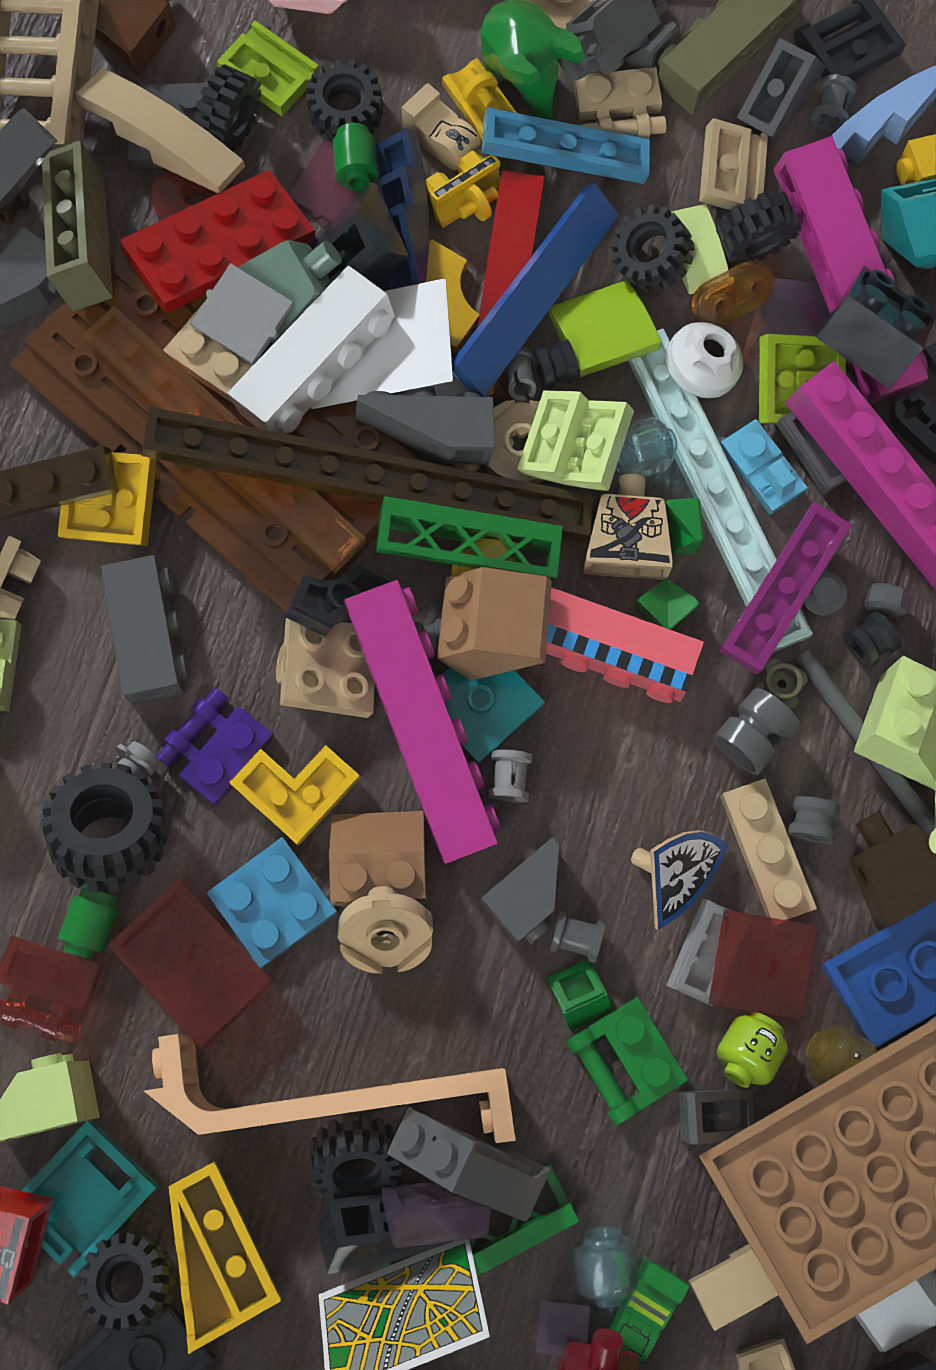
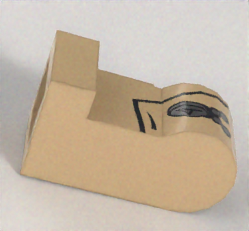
M429 83L401 107L402 130L410 128L418 131L420 145L449 169L458 170L457 163L461 157L472 150L477 152L481 149V140L473 127L466 121L459 119L458 115L440 100V93Z

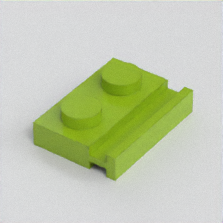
M254 20L251 23L252 28L246 35L242 33L216 61L217 66L222 67L223 64H226L256 78L261 84L259 87L261 97L258 100L283 117L307 90L308 81L312 80L311 75L316 70L320 73L319 65Z

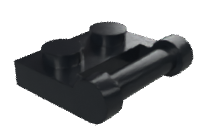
M852 0L850 6L812 26L804 24L795 29L793 33L796 46L816 56L826 66L821 74L823 77L839 74L854 80L901 55L906 45L874 0ZM857 20L865 22L825 44L822 41L823 38Z

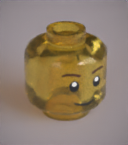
M844 1025L830 1026L823 1033H815L808 1042L806 1056L809 1058V1073L816 1082L823 1084L877 1053V1047L866 1037Z

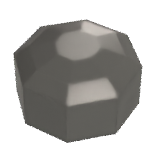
M874 583L868 589L864 606L871 613L874 611L880 612L887 619H900L909 613L913 596L903 587L889 583Z

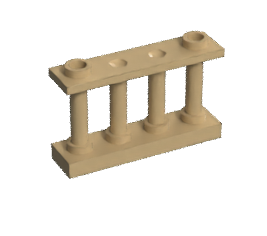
M0 0V108L2 95L52 97L51 117H48L47 121H37L58 140L53 148L57 149L79 140L83 144L86 110L79 106L75 93L90 80L99 0ZM11 13L62 14L61 31L57 34L56 38L9 36ZM7 54L57 56L56 75H53L52 79L4 77ZM0 119V130L10 119Z

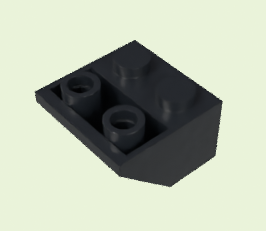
M372 182L316 234L315 241L310 246L314 250L323 241H328L340 254L342 262L327 274L331 283L347 266H350L374 285H377L409 257L380 189L376 183Z
M863 266L824 322L816 338L891 389L924 348L936 316L931 313L930 306L924 300L914 295L908 297L895 288L894 281L887 274L879 270L871 271Z

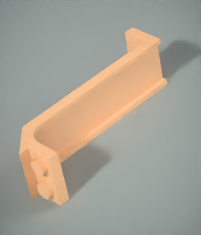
M174 1034L158 1037L159 1048L153 1049L152 1052L154 1075L156 1079L162 1078L163 1088L144 1090L145 1093L198 1135L487 1092L488 1100L479 1102L484 1133L493 1132L495 1143L516 1140L505 1068L235 1108H219L209 1103L201 1092L194 1035Z

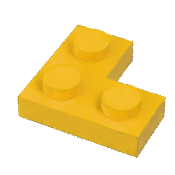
M111 452L118 492L62 505L58 537L148 546L157 459L143 457L139 454Z
M325 745L295 779L260 749L229 783L299 846L361 778L357 772Z

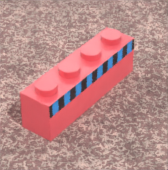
M551 588L546 654L560 658V663L571 670L586 672L587 669L604 674L603 679L613 685L628 688L632 684L646 689V695L657 701L672 703L674 699L681 702L687 692L704 643L703 641Z

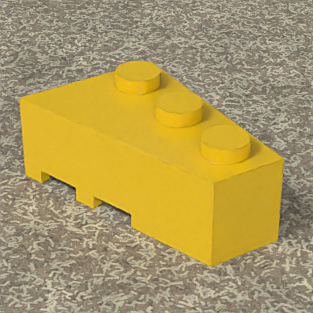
M213 1162L169 1186L181 1281L180 1287L187 1331L188 1354L281 1302V1295L217 1162Z

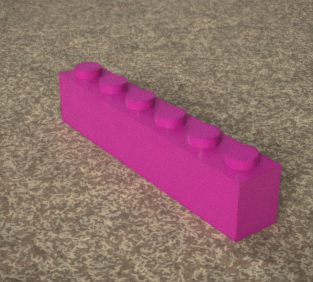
M833 136L785 152L773 170L781 190L788 196L801 223V231H798L829 312L833 311L863 266L871 271L879 270L884 272L895 283L891 271L884 267L879 255L880 245L877 234L872 228L868 227L864 217L862 196L856 188L853 189L848 177L846 156L841 149H837ZM922 351L891 389L849 361L859 388L870 405L913 390L928 379L926 373L928 368L927 360Z
M833 361L804 383L785 403L936 591V486L838 364Z
M398 580L346 598L345 606L442 861L447 864L498 844L494 832L501 830L493 806L491 804L483 806L477 789L485 787L476 762L467 763L461 746L467 744L468 740L460 719L457 717L451 720L445 702L452 700L443 675L440 674L434 677L428 659L435 657V653L427 632L418 633L412 615L419 612L410 588L401 590Z

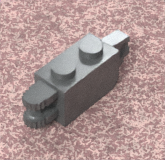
M593 0L566 24V30L571 31L579 38L585 53V60L578 64L565 59L558 60L567 80H580L591 72L600 70L602 74H608L624 64L623 57L628 52L642 47L649 39L648 34L661 23L659 16L669 7L667 0Z

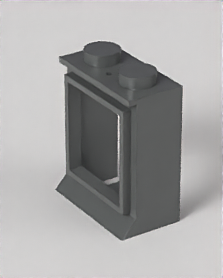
M408 1107L387 1152L388 1155L447 1190L525 1222L528 1221L551 1170L503 1143H495V1140L486 1134L477 1138Z

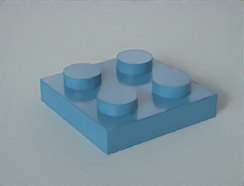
M283 837L207 892V895L261 969H264L338 913Z

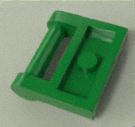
M638 997L565 1041L572 1054L577 1052L611 1110L608 1112V1115L615 1126L626 1121L643 1108L688 1081ZM602 1035L605 1036L638 1091L637 1094L629 1099H626L593 1043Z

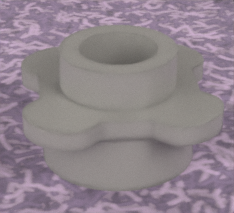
M133 741L127 747L119 744L116 747V751L119 753L116 757L117 769L121 764L131 767L132 775L140 771L147 776L148 785L153 784L150 776L159 767L156 757L138 742Z

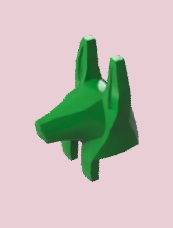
M506 0L498 3L491 8L484 19L481 28V44L486 71L491 72L498 83L510 81L524 98L531 116L552 120L554 116V90L558 79V60L565 59L577 64L585 60V53L579 38L571 31L555 26L549 15L540 5L525 0Z

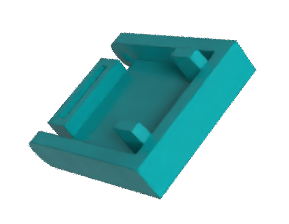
M87 1120L22 1191L53 1198L42 1248L59 1265L64 1263L77 1249L82 1255L68 1269L71 1276L76 1278L79 1270L85 1269L90 1264L84 1260L88 1252L97 1254L99 1250L95 1245L101 1240L111 1241L110 1236L117 1234L160 1186L93 1120ZM99 1147L131 1178L121 1189L89 1159Z

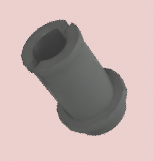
M526 347L520 348L504 370L508 374V392L510 396L520 401L527 400L526 387H528L530 397L535 395L537 389L534 378L537 361L534 353Z

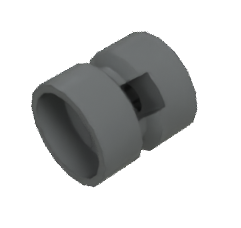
M754 688L737 708L740 716H730L713 736V740L717 747L732 762L753 775H759L776 755L774 745L783 746L800 727V722L789 707L777 697L761 688Z

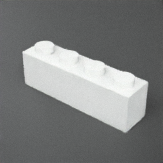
M347 266L228 392L238 412L259 429L284 434L295 430L308 409L316 401L325 398L337 378L346 369L356 365L366 347L376 337H381L389 329L395 315L387 293L350 266Z

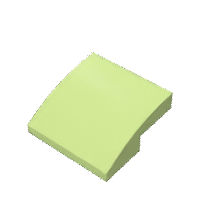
M543 391L517 470L522 474L555 483L609 491L634 410L627 402L589 401L581 392Z

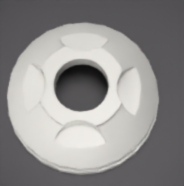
M696 322L684 326L673 336L666 350V364L674 381L681 388L698 397L716 398L727 394L736 385L742 374L744 366L743 355L738 343L726 330L711 323ZM711 339L717 341L723 347L724 356L714 357L710 355L704 348V340Z

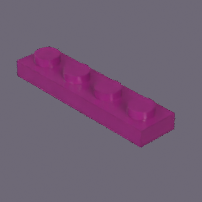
M813 501L719 652L754 674L759 675L852 524Z

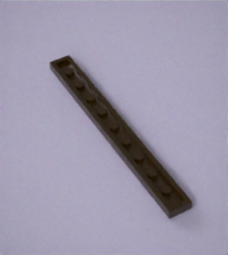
M150 407L142 447L141 456L380 503H382L384 496L559 525L563 526L561 538L585 542L590 536L593 495Z

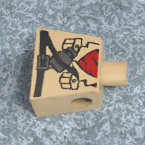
M623 474L619 477L618 495H601L583 574L654 580L668 578L673 560L665 501L662 498L645 497L646 478L639 474Z

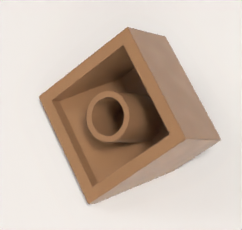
M486 567L446 577L437 659L470 681L545 663L552 580L546 576Z
M424 811L332 815L329 873L330 903L334 907H347L355 900L368 896L371 889L379 886L390 887L396 894L410 897L420 904H427Z

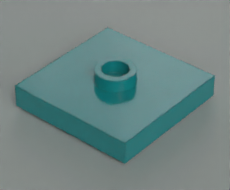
M449 668L442 674L452 699L445 702L451 720L457 717L460 719L468 743L462 745L461 748L478 766L492 754V751L500 747L545 704V701L515 670L472 681L452 668Z

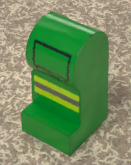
M646 1256L609 1328L622 1336V1350L634 1352L638 1356L639 1364H643L650 1355L661 1330H664L677 1304H681L690 1287L682 1278Z

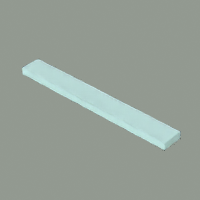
M664 329L657 331L662 341L660 350L631 359L628 362L693 497H698V500H700L702 516L747 607L776 562V558L697 396L681 388L669 373L666 364V350L670 341ZM799 609L773 653L808 639L813 634L801 609Z

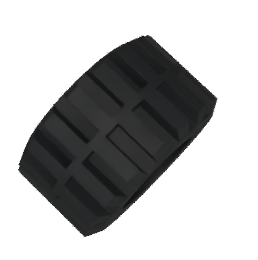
M101 763V768L93 770L91 764L81 767V774L75 776L70 772L64 776V785H54L49 792L51 800L44 801L42 808L44 818L41 819L52 864L55 863L56 870L62 878L69 877L71 885L80 888L86 883L89 892L99 893L101 887H108L109 893L120 891L119 885L127 883L131 888L139 883L138 876L140 874L148 877L155 870L153 861L160 862L164 855L163 845L167 843L162 800L159 799V793L154 783L148 785L147 776L140 771L132 775V770L129 766L121 764L118 769H112L111 763ZM116 817L129 822L121 832L111 837L91 838L82 834V831L90 823L101 818Z

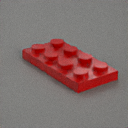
M269 169L121 239L120 246L122 253L166 314L205 295L207 290H213L230 263L238 268L287 240L309 244L315 241V229Z

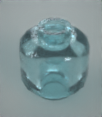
M646 417L630 422L616 470L623 474H639L649 477L669 469L674 460V453L677 450L675 433L672 429L667 428L665 423L655 417Z
M600 1226L584 1232L583 1238L574 1245L572 1254L577 1290L583 1297L595 1300L597 1306L604 1308L619 1306L624 1303L625 1297L631 1295L636 1290L638 1285L639 1271L635 1243L628 1236L623 1235L622 1231L616 1227Z

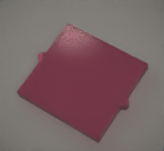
M323 140L292 188L289 196L298 207L313 214L315 220L323 219L330 222L362 191L349 190L337 182L333 144ZM377 167V170H378V178H377V179H379V178L382 177V173H381V169H380L379 167Z

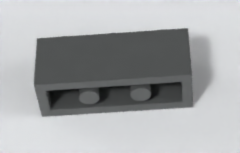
M155 555L101 565L123 696L131 705L185 694L183 680L189 679L190 675L184 652H177L175 637L182 636V630L177 611H170L167 595L174 594V586L169 568L162 569Z

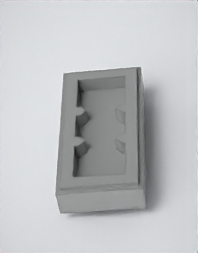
M702 899L666 986L713 1006L748 918L714 902Z

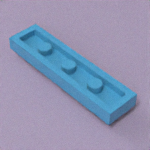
M487 107L483 118L482 153L644 184L649 176L650 139Z

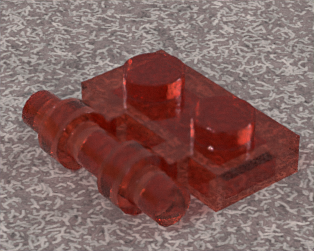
M11 936L0 964V983L12 987L7 1000L0 998L1 1024L14 1029L21 1025L41 1032V1038L53 1042L60 1038L76 1043L80 1036L82 1025L66 1020L69 1006L82 1011H88L104 966ZM30 993L52 1000L47 1013L26 1007Z

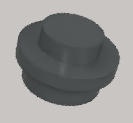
M823 571L804 601V605L808 610L817 615L827 616L836 613L844 605L847 598V589L844 582L836 574Z

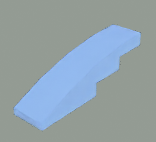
M936 65L909 77L879 95L848 119L832 135L837 149H841L846 156L859 164L882 136L897 145L936 99Z

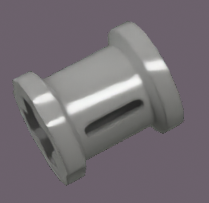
M517 750L492 751V760L496 764L494 786L492 789H489L488 798L511 803L528 802L529 793L525 791L527 765L532 763L533 755Z

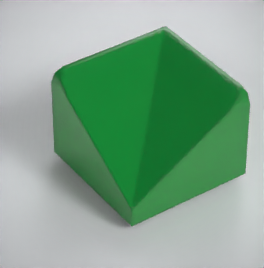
M698 497L666 500L665 506L672 556L697 554L705 539L700 500H698Z
M666 578L642 595L636 601L634 609L647 622L675 631L697 611L700 603L692 595Z

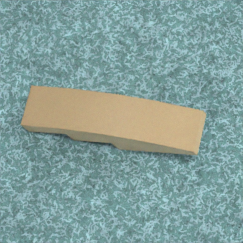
M101 68L75 93L81 108L111 121L116 135L148 149L154 164L216 193L222 192L245 167L244 160L180 111L140 86L104 68Z
M749 1244L729 1254L730 1258L688 1280L714 1331L778 1296Z

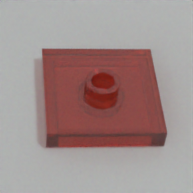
M724 909L708 1003L714 1006L802 1020L817 926Z

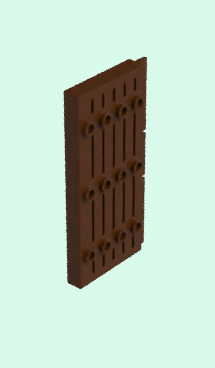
M121 249L110 258L113 298L74 312L64 302L24 340L27 347L10 363V366L94 442L99 446L110 448L111 452L117 453L123 447L126 450L124 453L142 455L150 407L257 428L238 412L233 403L169 361L163 352L165 347L208 298L206 294L165 314ZM270 342V343L268 344V346L266 347V349L264 350V352L262 353V355L260 356V358L268 351V349H269L274 343H271V342ZM352 401L316 409L310 407L302 416L297 428L290 433H286L421 461L399 441L377 431L374 427L355 420L356 404ZM158 459L156 463L153 494L179 518L184 517L190 509H193L195 513L187 520L186 524L285 613L303 576L308 575L320 580H336L378 536L379 527H377L379 509L382 504L380 502ZM284 520H287L292 524L296 525L297 527L301 528L305 532L308 539L317 547V549L323 554V556L320 553H318ZM337 522L360 542L343 560L344 552L351 547L350 537L338 526ZM337 534L342 539V546L339 545L337 542Z

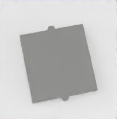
M230 263L214 289L207 290L206 296L208 298L190 325L254 365L270 341L278 338L279 334L277 331L295 304Z

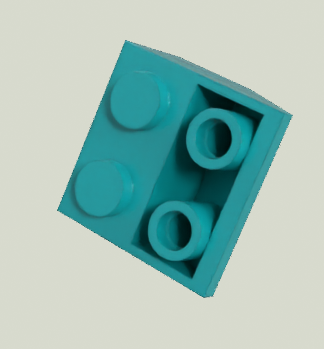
M936 178L881 190L882 240L919 268L936 267Z

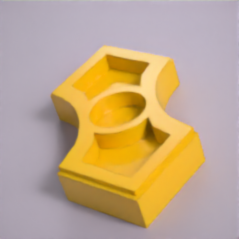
M431 239L429 242L426 282L446 278L450 348L452 352L457 354L477 326L479 313L470 307L461 290V281L467 269V260Z

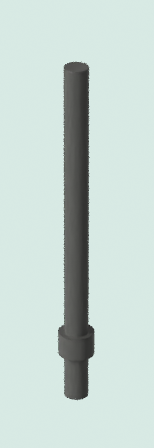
M807 650L796 658L795 661L805 671L812 684L857 743L864 721L811 650ZM870 760L916 824L930 838L931 833L936 828V818L905 776Z

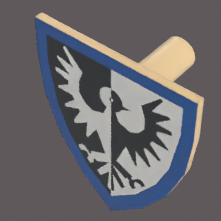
M696 830L682 832L652 848L650 852L643 848H637L631 857L632 864L652 874L655 929L659 930L676 919L701 895L718 870L728 849V843L713 833Z

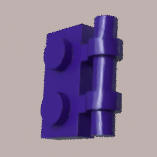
M216 687L213 688L204 700L199 698L191 707L194 712L177 732L174 729L171 730L164 739L167 743L155 756L169 768L180 755L189 760L190 763L179 776L215 806L232 789L229 782L260 749L264 751L275 738L270 730L240 706H237L227 719L220 715L218 710L229 698ZM208 723L217 731L199 751L191 742Z

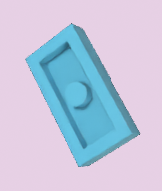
M757 419L721 441L720 445L728 462L769 516L806 492L808 488L782 455L780 449Z

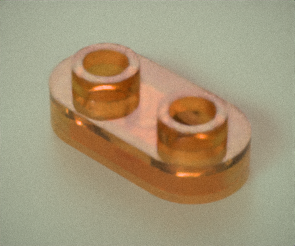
M747 261L698 287L692 298L693 314L701 322L711 323L716 326L725 325L763 305L773 292L774 276L769 268L757 262ZM758 281L756 289L752 292L753 285ZM722 300L721 308L715 311L716 304Z

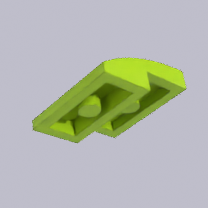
M628 280L552 305L548 311L559 340L568 339L573 347L580 377L660 350L662 341L645 306Z

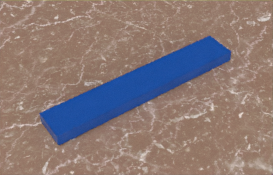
M595 183L586 185L453 359L452 372L470 392L476 393L480 397H485L618 218V213Z

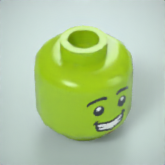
M754 1012L750 1016L736 1017L716 1051L719 1061L725 1067L723 1074L731 1082L744 1088H748L750 1084H769L789 1050L787 1041L783 1037L784 1029L775 1020L761 1013Z

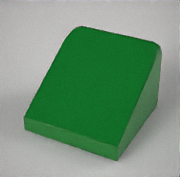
M587 959L546 977L570 1030L579 1028L612 1011L608 994L593 965Z

